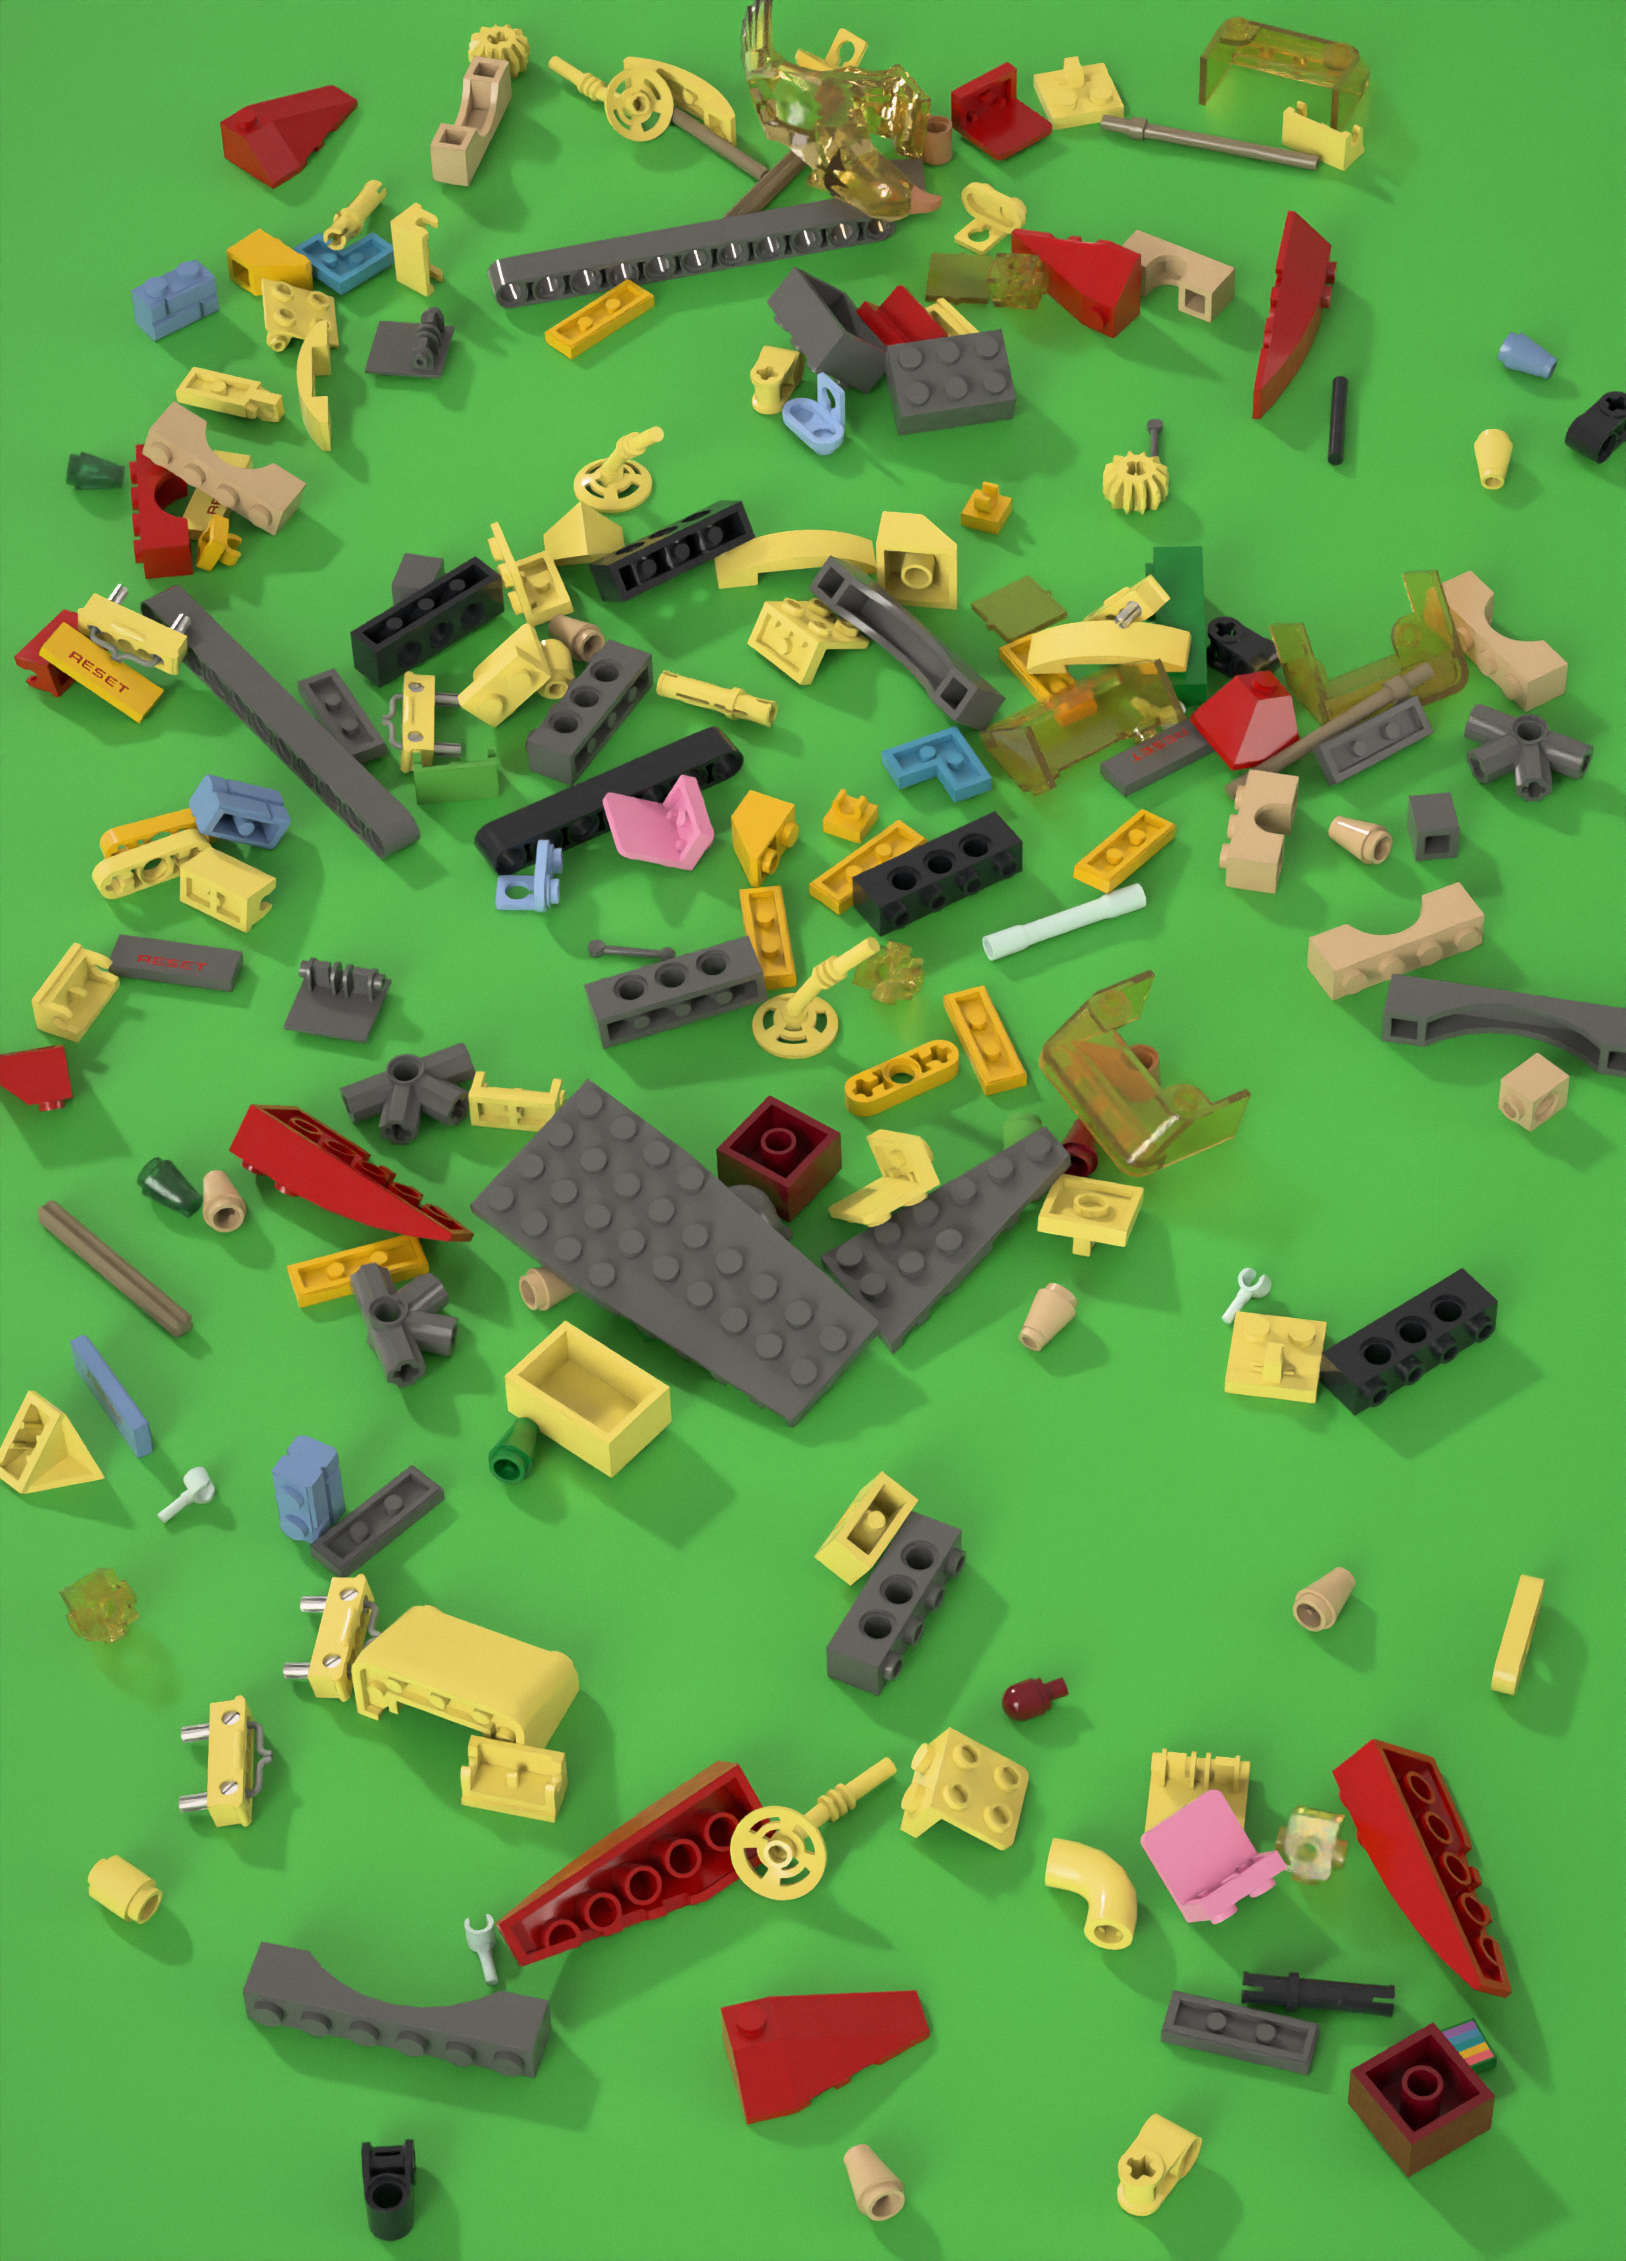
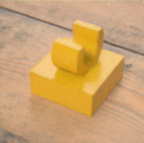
M984 481L982 490L975 489L961 512V525L998 535L1012 512V498L999 495V485Z
M214 514L198 539L196 567L211 572L218 560L227 566H234L240 558L241 553L236 550L241 544L242 539L235 534L228 533V518Z
M841 789L833 800L832 807L822 820L823 832L861 844L879 818L878 805L869 803L867 798L862 795L859 799L848 796L846 790Z

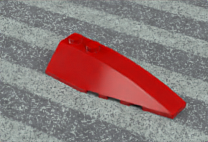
M1296 211L1287 212L1275 268L1277 276L1275 287H1272L1269 318H1266L1263 348L1260 351L1254 384L1252 419H1261L1283 394L1299 371L1314 341L1323 308L1330 309L1332 286H1328V284L1335 285L1338 263L1331 261L1332 245Z
M251 1104L228 1150L242 1159L241 1166L246 1170L261 1176L267 1175L275 1181L274 1187L280 1192L292 1197L300 1196L330 1212L365 1225L407 1236L447 1242H471L474 1236L472 1231L440 1207L428 1203L422 1205L421 1201L424 1195L417 1189L393 1182L397 1175L386 1166L380 1165L378 1167L369 1163L368 1160L371 1154L297 1106Z
M1377 1739L1370 1740L1332 1771L1340 1789L1338 1792L1342 1804L1349 1810L1356 1826L1358 1842L1368 1853L1386 1888L1406 1917L1439 1957L1474 1990L1502 1998L1508 1997L1512 1993L1500 1946L1493 1937L1487 1934L1486 1927L1493 1922L1489 1906L1481 1903L1476 1894V1889L1482 1885L1479 1870L1473 1866L1469 1867L1466 1854L1473 1849L1471 1841L1434 1757Z
M716 1761L601 1839L527 1896L496 1922L495 1925L518 1965L523 1967L579 1947L581 1943L624 1930L623 1928L645 1920L651 1921L668 1915L670 1911L707 1901L740 1878L734 1869L730 1855L732 1835L746 1815L763 1806L739 1764ZM770 1818L757 1822L751 1827V1830L757 1832L763 1825L771 1822ZM776 1829L767 1832L764 1836L771 1839ZM745 1848L747 1858L753 1868L762 1864L757 1848Z

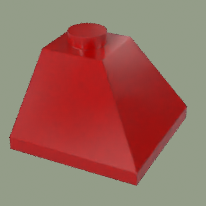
M1270 670L1235 676L1195 710L1190 717V722L1232 771L1256 767L1299 740L1292 695Z
M59 1044L0 1054V1085L28 1105L38 1104L39 1111L66 1107L64 1099L73 1098L65 1045Z

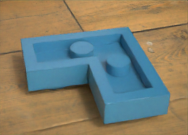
M373 232L341 250L330 249L328 245L331 243V240L325 243L321 233L293 248L294 251L305 255L311 261L312 275L340 295L345 294L395 263L393 246Z
M956 726L881 751L882 764L899 789L937 777L954 803L992 790V777Z

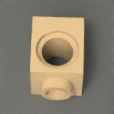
M1537 1052L1501 1079L1498 1109L1509 1120L1517 1122L1531 1132L1566 1106L1570 1076Z

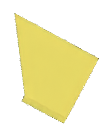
M581 501L543 534L545 550L549 549L555 566L592 563L625 547L622 527Z
M29 1390L0 1447V1478L20 1494L106 1479L67 1415L36 1391Z

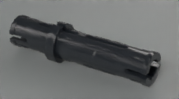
M1248 1971L1243 1972L1242 1985L1263 1987V1991L1242 1990L1241 2004L1286 2006V2012H1297V2007L1393 2017L1394 2004L1373 2002V1998L1394 1999L1395 1985L1299 1978V1973L1289 1972L1288 1977L1249 1973Z

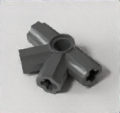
M1482 704L1474 706L1464 731V737L1482 744L1467 752V763L1476 780L1480 784H1488L1513 771L1516 796H1521L1526 802L1541 801L1546 795L1552 794L1551 770L1576 780H1582L1593 756V746L1549 730L1546 721L1537 715L1526 714L1514 717Z
M458 1043L422 1058L413 1054L398 1055L390 1060L385 1072L340 1088V1093L352 1123L381 1114L379 1124L380 1136L388 1139L395 1145H408L411 1140L418 1138L422 1113L447 1126L452 1124L457 1126L466 1117L469 1107V1092L456 1085L473 1079L475 1068L464 1043Z
M377 1262L361 1265L356 1273L350 1275V1287L367 1328V1344L376 1352L387 1382L394 1383L400 1388L414 1385L418 1378L425 1375L426 1365L420 1351L452 1356L458 1331V1318L436 1314L447 1306L449 1302V1294L442 1286L440 1279L430 1272L426 1275L420 1274L397 1292L388 1268L379 1266Z

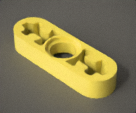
M187 829L104 859L94 868L92 879L103 897L118 899L179 877L180 867L207 847L212 846L206 836L200 834L198 829ZM162 858L156 867L149 870L144 869L149 861Z
M1524 1574L1520 1577L1494 1667L1491 1682L1492 1691L1516 1695L1541 1608L1545 1579Z

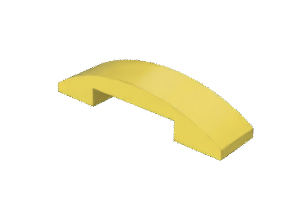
M627 57L623 60L624 70L632 67H645L658 73L668 84L674 105L704 121L705 127L733 146H737L735 114L728 101L713 86L684 69L664 62L639 57ZM630 78L625 80V89L631 87ZM644 79L643 84L653 91L656 100L660 99L656 88Z
M319 321L307 335L301 347L296 373L300 409L304 425L316 445L326 452L331 451V420L328 396L315 397V376L331 375L330 343L327 321Z
M794 530L760 536L714 558L718 589L758 585V573L823 567L830 555L858 566L866 574L877 573L872 540L861 536L829 530Z
M1114 620L1064 624L1032 635L1026 670L1028 674L1068 673L1069 665L1143 664L1146 672H1186L1191 634L1188 631L1173 627L1132 621L1124 629L1117 627L1122 621L1115 624Z

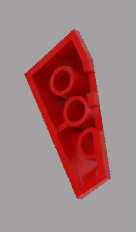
M328 85L247 105L220 122L224 158L272 189H275L299 174L307 166L309 155L313 151L319 152L324 146V138L331 131H336L358 106L357 99L334 85Z
M1017 228L1011 232V262L1082 325L1114 339L1140 315L1141 254L1110 240L1099 239L1096 243L1083 242L1079 236L1059 239L1055 238L1052 233Z
M917 1990L769 1996L720 2008L723 2044L747 2125L797 2113L811 2105L810 2099L831 2087H834L836 2090L850 2083V2076L872 2064L881 2065L930 2037V2031Z

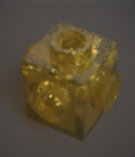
M997 252L985 282L994 307L1037 310L1042 295H1045L1048 291L1049 275L1044 271L1039 255Z
M888 940L887 946L880 945V950L857 965L852 984L872 990L871 998L883 1003L896 1005L897 999L912 1000L913 994L919 992L924 981L925 971L921 969L924 959L911 955L913 947Z
M97 1568L59 1592L70 1611L66 1614V1619L71 1629L79 1638L84 1637L86 1641L101 1642L103 1640L104 1644H110L129 1633L130 1629L127 1625L140 1617L133 1606L137 1604L133 1590L125 1580L118 1579L113 1568Z
M1298 1804L1292 1810L1288 1827L1280 1826L1275 1845V1851H1278L1287 1866L1283 1871L1290 1872L1292 1880L1303 1884L1319 1885L1320 1880L1328 1881L1331 1878L1335 1868L1343 1870L1349 1846V1840L1341 1839L1345 1815ZM1307 1843L1312 1844L1317 1851L1309 1849Z

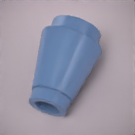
M1510 332L1504 340L1497 360L1504 363L1505 368L1543 377L1547 380L1553 374L1558 363V358L1552 356V354L1522 332L1519 335Z

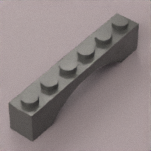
M831 555L829 556L808 589L832 611L863 631L900 661L923 685L929 698L955 722L983 732L1006 698L861 568Z
M1392 974L1383 1015L1382 1041L1426 1047L1444 1039L1467 1034L1499 1033L1519 1035L1541 1040L1559 1047L1584 1061L1597 1073L1626 1077V1008L1398 974Z
M262 1941L243 1988L247 2017L254 2019L262 2025L270 2027L282 2025L302 2029L313 2036L330 2035L350 2039L352 2042L366 2047L378 2045L398 2049L400 2052L414 2057L426 2055L446 2059L448 2062L462 2067L474 2065L494 2069L498 2073L509 2077L518 2075L536 2077L552 2029L549 2000L498 1991L478 2000L451 2006L413 2007L391 2004L365 1996L342 1984L322 1968L309 1951Z

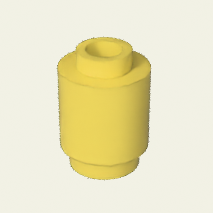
M543 640L540 642L552 677L537 692L548 699H559L565 695L569 684L575 678L571 653L559 640Z
M119 1855L99 1860L88 1876L87 1881L90 1884L89 1896L127 1922L134 1920L138 1924L145 1923L154 1915L162 1901L163 1892L156 1887V1881Z

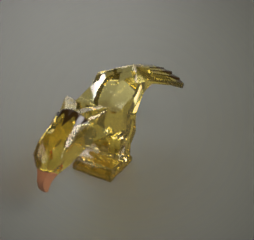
M753 0L752 5L747 6L745 18L742 21L740 35L741 60L747 89L766 138L789 147L812 168L813 171L807 181L810 187L829 192L833 198L855 207L872 218L893 222L903 219L909 214L929 213L937 210L942 204V197L927 193L916 187L874 147L869 136L871 133L889 139L895 152L900 156H906L914 160L922 158L931 99L921 90L917 82L900 64L893 65L888 70L871 71L852 65L829 71H818L792 64L779 55L773 47L771 17L773 0Z

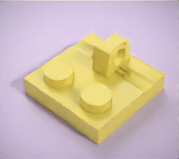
M1074 56L1064 58L1063 70L1033 75V87L1048 121L1052 124V130L1099 123L1102 121L1104 114L1124 118V105L1104 63L1081 66L1079 57Z
M1062 1174L1050 1188L1038 1216L1037 1231L1072 1237V1253L1089 1257L1095 1242L1125 1247L1143 1204L1144 1188Z
M1236 1311L1224 1392L1316 1403L1327 1322Z

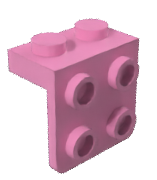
M681 775L663 804L611 792L607 793L602 800L617 851L624 857L692 871L705 850L709 849L715 836L714 829L711 826L704 799L695 777Z
M1215 1789L1206 1791L1145 1832L1141 1837L1143 1849L1187 1923L1210 1920L1214 1925L1222 1922L1237 1912L1236 1902L1248 1894L1250 1898H1255L1270 1890L1276 1885L1273 1877L1287 1868L1277 1850L1264 1853L1256 1852L1223 1794Z

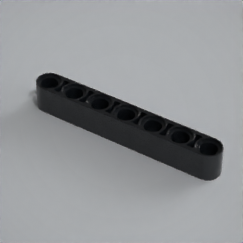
M719 727L705 728L487 823L477 832L474 844L498 875H511L536 864L538 840H550V844H554V848H562V852L611 831L602 802L607 793L611 792L663 804L681 775L695 777L701 792L735 776L743 765L744 757Z

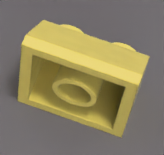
M883 511L876 541L877 584L904 606L957 610V544L923 514Z

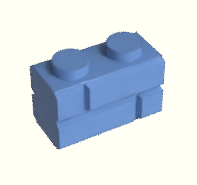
M196 259L183 262L176 269L160 277L149 278L143 285L131 290L132 303L135 306L133 308L135 322L152 340L156 341L204 316L220 310L218 296L216 295L215 277Z
M210 774L204 776L189 802L193 817H196L195 822L200 834L268 850L275 849L291 822L286 807H283L284 802L279 791L231 779L224 780L223 777Z
M305 1435L295 1438L287 1449V1455H283L272 1469L281 1530L293 1540H304L312 1544L331 1529V1524H336L345 1512L346 1507L341 1473L338 1467V1452L334 1447Z

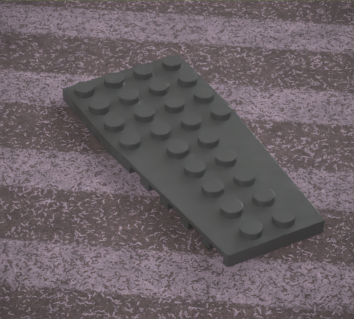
M589 1079L582 1084L470 1204L472 1213L543 1267L550 1270L572 1289L618 1318L621 1315L637 1325V1330L653 1340L658 1338L674 1348L675 1354L689 1363L693 1360L712 1372L714 1379L725 1386L729 1383L749 1396V1401L762 1409L765 1406L786 1419V1424L790 1427H795L880 1332L879 1321L693 1156Z

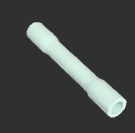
M1138 883L1112 891L1109 894H1104L1099 899L1051 916L984 936L982 939L984 951L989 960L993 961L1022 951L1032 944L1106 918L1112 919L1146 906L1144 891Z

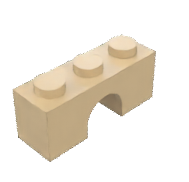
M1136 230L1122 245L1141 254L1140 295L1144 297L1158 286L1179 287L1178 310L1210 323L1234 298L1235 268L1140 230Z
M1249 769L1246 785H1238L1234 808L1239 811L1238 815H1230L1227 839H1231L1230 844L1223 843L1219 861V868L1226 869V887L1276 893L1283 865L1284 835L1282 834H1291L1298 804L1299 776Z

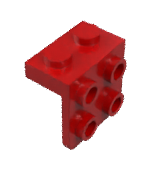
M1009 62L951 91L952 128L995 160H1004L1052 133V124L1017 99V68Z

